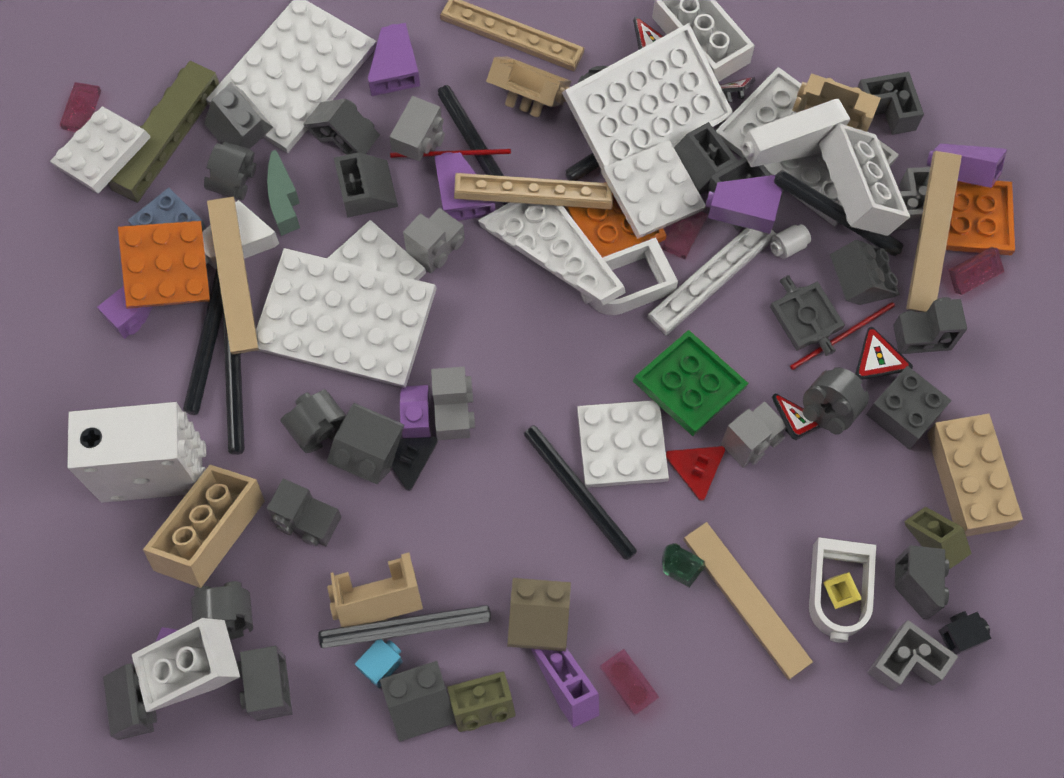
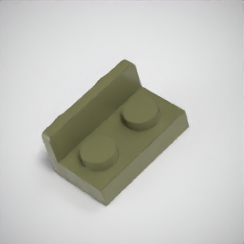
M504 671L447 687L459 732L472 731L480 726L504 722L516 716Z

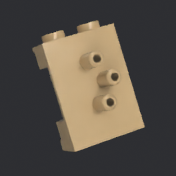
M508 56L494 57L486 80L488 83L509 90L505 105L513 108L519 94L523 96L519 109L528 112L532 100H534L530 112L534 117H540L544 104L550 107L563 105L566 100L562 91L570 88L571 81Z
M811 73L808 82H802L792 111L798 113L839 98L850 117L847 126L867 132L881 98L863 92L858 87L851 88L835 82L832 78H823Z
M410 553L401 554L402 558L388 561L391 578L354 588L349 572L335 576L333 572L330 573L332 585H328L327 589L331 601L330 609L333 620L339 619L341 627L385 621L388 618L398 617L423 609Z

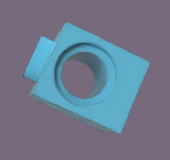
M379 639L360 657L355 666L375 686L380 688L382 686L380 679L391 676L403 663L399 656L402 651L391 640L385 643L382 639Z

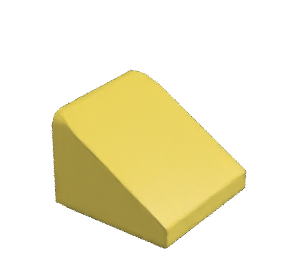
M850 572L831 577L823 582L835 609L862 599Z

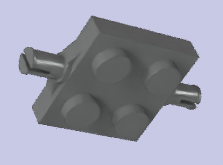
M787 275L786 278L783 277L780 283L787 294L783 298L772 302L770 308L796 351L808 345L819 343L825 356L833 354L836 349L828 337L842 330L845 324L817 281L809 286L797 288L790 275Z

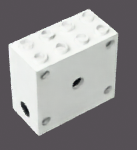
M177 402L69 412L68 469L101 503L186 495L206 470L205 467H202V457H206L205 441L200 439V434L198 431H195L193 422H189L187 413L181 410Z

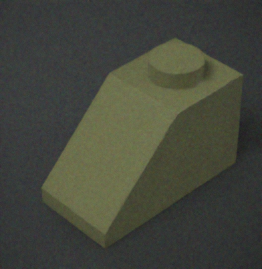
M924 507L904 521L905 526L922 547L945 549V559L949 560V569L972 554L963 527L928 507Z

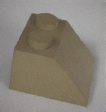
M513 578L507 647L566 651L571 582Z

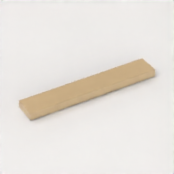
M448 0L440 14L441 20L571 71H575L584 54V47L462 0Z
M940 151L933 152L906 306L908 310L927 312L933 301L938 298L962 155Z
M455 173L454 199L611 209L612 192L607 183Z
M233 196L209 200L207 205L230 352L234 355L259 350L235 199Z
M707 522L684 537L683 541L788 680L813 663Z

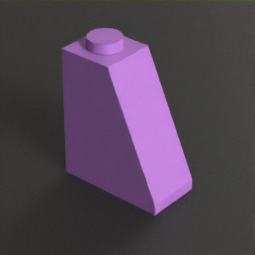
M406 23L391 24L387 27H382L380 30L368 76L371 96L420 86L419 72Z
M941 143L934 149V151L962 155L958 181L989 188L994 185L1002 174L1007 149ZM932 150L930 151L929 156H928V160H927V166H930V167H931L932 155H933V152H934V151H932Z
M446 152L434 156L443 211L457 221L485 217L495 211V201L454 199L455 173L476 174L460 152Z
M775 175L717 182L715 192L709 191L705 207L710 208L708 218L770 234L783 189L774 183Z

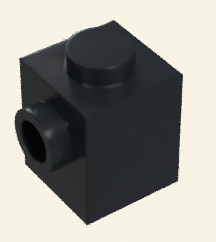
M966 611L950 617L951 623L938 630L947 648L956 655L992 639L989 625L984 618L980 617L978 611L967 615Z

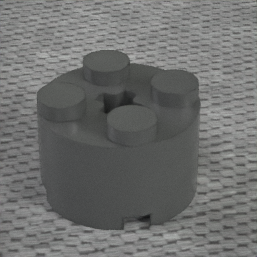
M220 140V144L216 143L209 157L206 168L210 169V178H204V188L227 197L234 196V199L244 200L248 189L245 183L248 177L253 178L257 164L253 162L255 152L251 149Z
M836 367L833 370H825L804 393L803 415L807 420L815 421L820 427L839 435L853 424L867 406L869 401L868 391L864 392L861 386V379L847 369Z
M323 389L313 395L309 393L301 395L295 401L297 406L280 419L299 447L305 453H311L321 449L323 445L320 442L325 439L334 440L346 414L329 392Z
M230 581L220 587L202 586L201 588L197 587L194 589V596L191 598L192 623L201 618L225 620L230 640L244 636L243 630L247 628L249 632L253 630L250 592L242 588L241 582Z

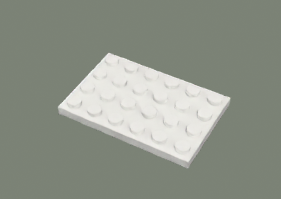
M293 0L206 98L207 103L210 105L212 99L230 82L245 92L273 126L262 138L289 153L308 130L303 124L319 103L332 101L376 49L377 41L307 0Z
M689 23L562 91L601 170L605 166L669 140L672 146L675 147L689 132L707 122L714 127L733 114Z
M778 67L733 112L716 132L727 147L744 158L740 145L749 130L796 113L792 109L801 83ZM879 140L890 167L896 161L899 154ZM822 153L764 165L771 175H776L781 170H784L842 206L838 199L835 185L830 179V172L826 162L822 158ZM800 200L834 227L838 224L837 221Z
M284 248L256 329L259 347L257 351L406 388L437 289L436 285Z

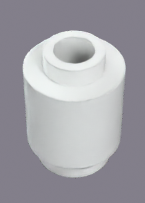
M792 225L772 236L770 248L775 256L786 259L805 249L807 244L811 242V235L804 225Z

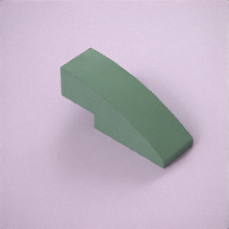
M274 150L271 152L268 164V196L281 236L300 228L296 213L292 207L300 204L296 189L277 151Z

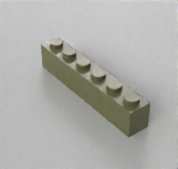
M189 61L185 68L179 71L177 79L171 87L165 90L161 101L152 108L148 119L140 126L151 138L108 183L112 191L136 203L140 201L208 105L206 98L219 85L216 72L192 61Z

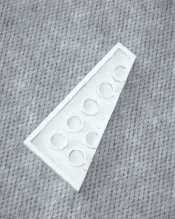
M510 202L478 220L480 227L601 306L626 293L623 284L563 206Z

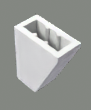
M239 200L235 202L244 259L276 247L279 242L275 231ZM210 225L202 232L206 264L209 263L213 268L217 269Z

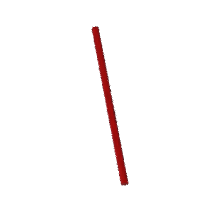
M511 149L429 151L427 154L424 153L422 157L437 156L446 152H460L462 156L511 154ZM397 152L390 153L391 158L407 157Z
M891 302L830 340L831 344H836L895 307V304ZM819 347L790 365L791 370L796 369L823 352L822 348Z

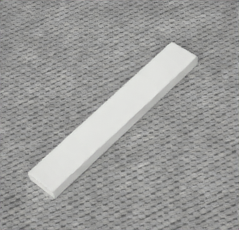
M745 228L653 309L647 318L663 334L668 335L771 243L772 236L776 233L773 230L769 234Z

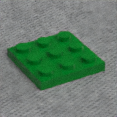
M690 330L671 344L633 379V382L692 436L699 432L746 389L748 385L745 379Z

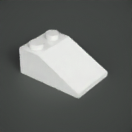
M201 618L132 654L146 712H151L215 690L240 677L225 620Z

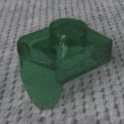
M677 543L667 545L663 551V572L689 588L706 567L704 560L684 550Z

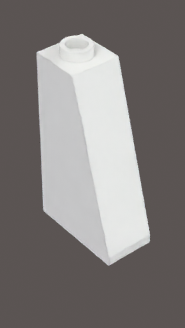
M839 98L833 99L749 130L740 148L751 167L821 154L818 143L839 123L847 125L850 117Z

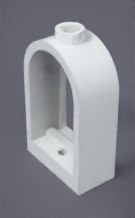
M653 238L603 257L611 270L646 258L658 282L657 285L620 299H614L604 306L581 293L584 303H590L600 313L619 315L672 294L677 289L678 280L657 239Z
M820 537L813 544L809 612L815 626L821 632L830 636V640L833 642H848V637L858 632L871 618L874 600L876 545ZM823 558L863 563L861 614L859 621L855 625L840 626L834 624L822 611L821 584Z

